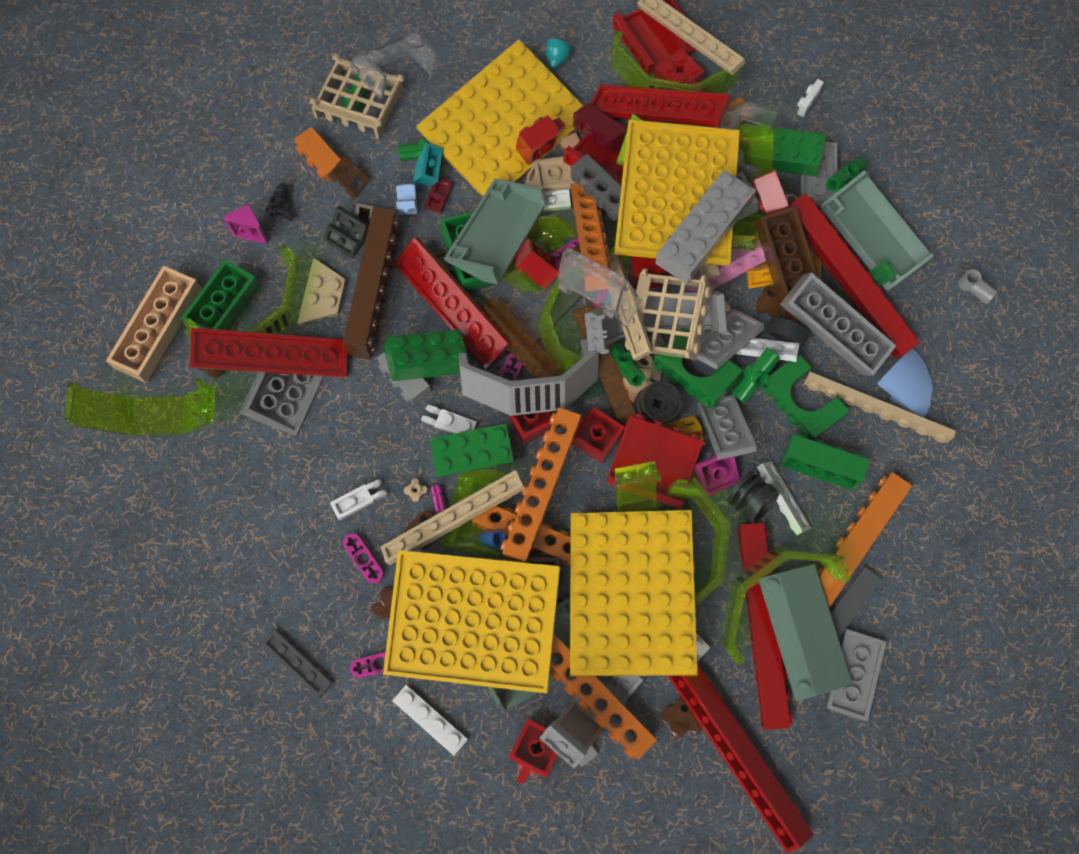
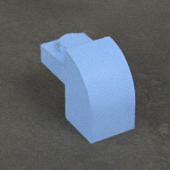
M416 183L396 185V208L399 211V215L417 214Z

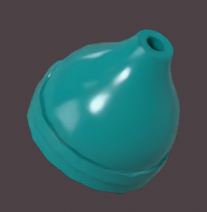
M549 39L547 41L545 52L550 68L556 69L568 59L572 51L571 45L559 39Z

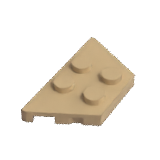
M563 157L535 160L532 162L531 170L527 174L525 185L540 187L543 189V192L571 189L570 184L574 183L570 178L571 167L563 162Z
M317 259L312 261L297 322L299 326L314 320L317 322L326 317L331 318L339 315L346 280Z

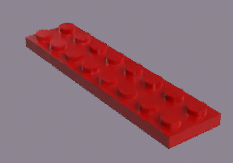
M599 85L590 104L609 117L631 119L632 115L635 114L641 120L719 126L731 102V95Z
M414 237L396 261L395 266L451 330H461L466 348L486 370L490 369L511 344L510 340L421 239Z
M191 327L189 368L345 378L347 377V351L343 345V339Z

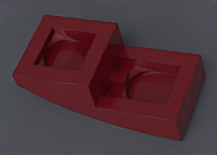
M438 177V182L432 186L431 192H428L423 209L441 214L454 183Z

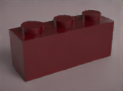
M589 102L573 113V127L600 145L602 149L613 153L622 146L627 129Z

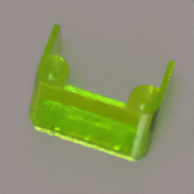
M559 214L541 216L537 219L525 241L528 239L532 240L534 244L548 253L551 249L560 248L566 237H576L578 233ZM514 257L501 280L524 293L540 292L542 289L522 270L516 269Z
M495 469L463 472L457 480L451 506L506 476V474ZM473 519L448 532L442 539V545L450 549L480 556H499L500 554L499 551L480 545L479 537L484 530L473 526Z

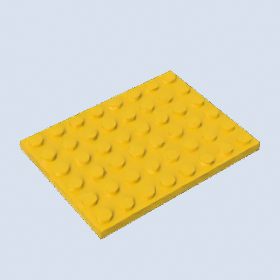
M518 39L421 121L416 129L432 145L443 148L442 156L483 197L495 178L516 183L531 169L532 163L527 165L515 149L519 132L524 127L528 126L529 128L534 125L533 123L538 118H544L547 115L552 120L560 117L566 126L557 135L553 146L554 149L560 144L561 139L569 136L576 130L573 127V113L583 107V105ZM549 151L548 153H546L545 155H543L542 157H540V158L537 159V160L543 159V158H544L547 154H549L551 151Z
M629 120L614 254L657 258L659 250L723 170L736 177L740 130ZM733 227L709 256L705 264L730 265Z
M692 510L571 513L570 676H697Z
M398 550L383 675L548 693L560 566Z

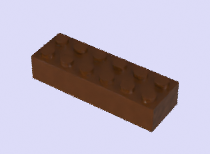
M796 206L753 220L780 304L802 275L813 273L818 278ZM781 306L785 319L791 320L798 324H802L797 318H795L790 312H788L783 306Z

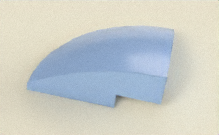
M912 348L905 353L877 384L891 395L890 399L901 409L924 418L931 405L932 379L925 362Z

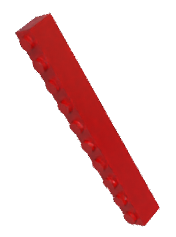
M805 193L789 204L787 208L796 206L808 245L851 302L869 323L896 345L891 352L892 356L897 359L918 345L920 342L917 340L916 334L908 328L904 318L898 315L894 305L883 295L882 289L873 282L870 273L864 270L860 260L851 253L848 244L842 241L837 230L829 224L826 215L817 208L813 198Z
M764 523L741 524L737 528L742 574L743 578L746 579L744 581L761 727L762 730L791 728L790 724L793 723L792 712L788 711L787 704L790 702V694L785 688L787 672L782 666V655L759 583L756 584L757 579L774 575L773 569L769 567V562L761 561L764 557L771 560V555L769 554L771 551L770 548H767L766 544L768 530L767 528L764 529ZM757 563L763 567L758 570L752 566ZM750 570L754 572V574L752 576H749L744 572Z
M698 663L697 676H668L785 852L788 854L801 848L814 835Z

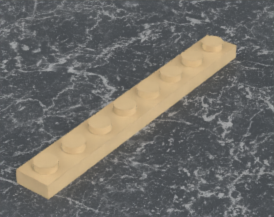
M639 0L637 2L641 10L731 75L745 64V59L664 1Z
M809 372L804 381V385L810 390H819L830 398L838 397L847 405H856L864 412L878 414L884 420H892L901 427L915 429L918 434L932 436L938 442L948 443L954 438L956 433L953 429L815 373Z
M514 470L382 545L381 550L386 563L392 565L397 562L398 550L415 552L526 489L519 472Z

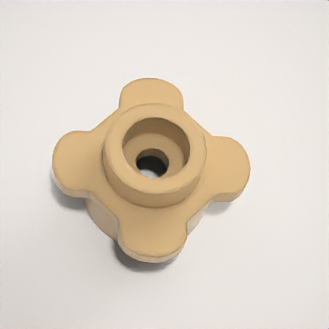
M413 479L411 484L404 488V493L409 495L414 502L419 501L423 494L427 492V487L422 486L418 479Z

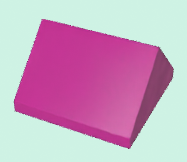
M249 205L224 216L223 220L233 236L264 244L268 243Z
M713 456L696 464L693 469V474L705 497L735 485L740 480L734 457L718 460L717 456Z

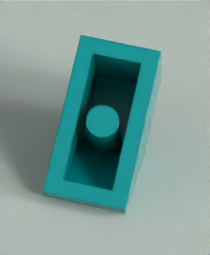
M425 143L415 166L413 183L431 187L438 182L443 148Z

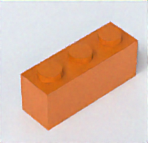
M310 127L294 138L297 145L295 149L301 156L304 155L306 157V161L311 168L315 167L317 169L316 172L322 180L326 179L330 184L333 180L327 174L331 172L341 159L315 130ZM342 163L336 169L340 176L346 172L345 166Z

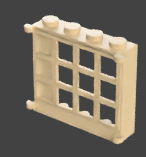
M334 54L332 59L336 60L318 98L316 100L312 98L309 102L313 105L314 117L318 119L321 112H324L327 120L333 121L335 116L339 117L343 125L347 127L351 121L355 122L362 132H365L367 127L373 128L375 137L379 139L403 90L402 82L404 77L402 75L386 74L380 70L358 65L349 60L340 59L338 55ZM342 71L347 72L345 77L340 76ZM364 73L360 82L350 79L351 74ZM368 76L371 77V80L378 82L376 87L365 84ZM337 80L343 81L339 90L333 89ZM347 83L358 86L354 95L343 92ZM382 84L392 86L393 89L390 92L380 87ZM362 87L373 91L369 100L358 97ZM378 92L389 96L385 105L374 102ZM331 93L336 94L332 103L327 102ZM340 96L351 99L347 108L336 105ZM355 101L367 104L363 113L351 110ZM371 106L382 109L378 118L367 115Z
M643 268L639 276L634 300L642 322L644 313L657 315L654 328L644 327L645 331L653 332L651 341L652 354L696 359V354L700 352V335L704 333L703 320L708 313L707 301L712 294V287L706 280L707 275H701V280L691 279L687 285L677 277L648 274V269ZM651 282L662 283V293L649 291ZM668 284L681 286L679 295L666 293ZM685 287H697V297L684 295ZM648 296L661 297L658 310L645 309ZM665 298L678 299L676 312L663 311ZM683 300L696 301L693 315L680 313ZM662 315L674 317L672 330L659 329ZM679 317L692 319L690 332L676 331ZM658 333L671 335L668 348L655 346ZM675 335L688 337L686 350L673 349ZM626 340L625 347L627 350H630Z

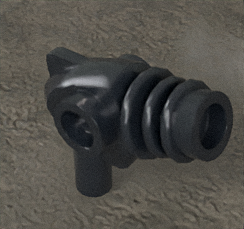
M279 183L276 186L273 195L270 197L269 204L265 208V212L271 217L281 215L293 221L295 215L288 211L289 205L286 204L289 186L284 183Z

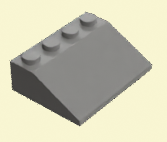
M258 372L239 413L257 422L296 436L323 376Z

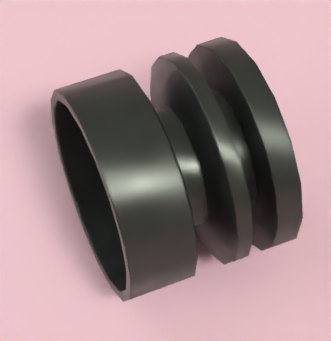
M659 381L652 383L638 392L635 397V413L645 416V421L652 423L653 420L665 423L673 419L681 409L682 400L680 393L675 386L668 382ZM657 403V406L653 408L652 404Z
M750 471L735 484L727 498V503L731 506L735 505L734 509L737 511L745 507L743 516L755 524L772 508L780 492L769 483L761 488L764 479L762 477L757 478V473Z

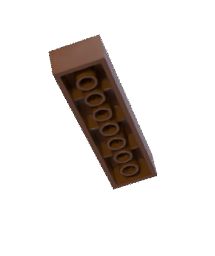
M373 207L343 339V345L349 357L371 360L372 354L376 352L375 338L379 337L380 326L378 324L384 315L382 306L387 301L386 287L390 286L391 275L389 273L390 269L393 270L395 261L393 255L398 250L397 237L401 236L399 217L396 216L395 210Z

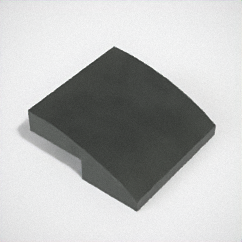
M339 206L336 208L332 223L327 225L323 241L353 258L365 238L369 223Z

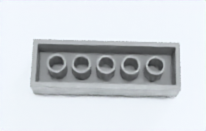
M723 170L659 250L655 264L688 285L752 203L756 190Z
M813 273L802 275L780 304L864 376H873L896 347L893 342Z

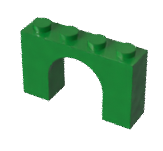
M683 327L679 330L682 332H689ZM675 335L673 349L686 350L688 337ZM669 342L664 346V348H668ZM656 354L653 360V367L657 372L666 375L672 383L681 386L687 394L693 395L702 405L708 406L712 410L738 383L743 372L741 368L727 360L713 375L696 377L684 369L682 361L685 358Z
M798 354L796 362L789 361L771 374L767 383L762 386V390L766 396L771 397L775 401L777 409L787 415L790 424L796 426L800 430V434L814 441L842 420L850 411L838 397L817 411H805L793 402L791 387L811 370L810 365Z

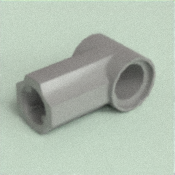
M976 269L968 270L958 281L961 290L970 291L985 304L989 303L998 292L982 279L981 273Z

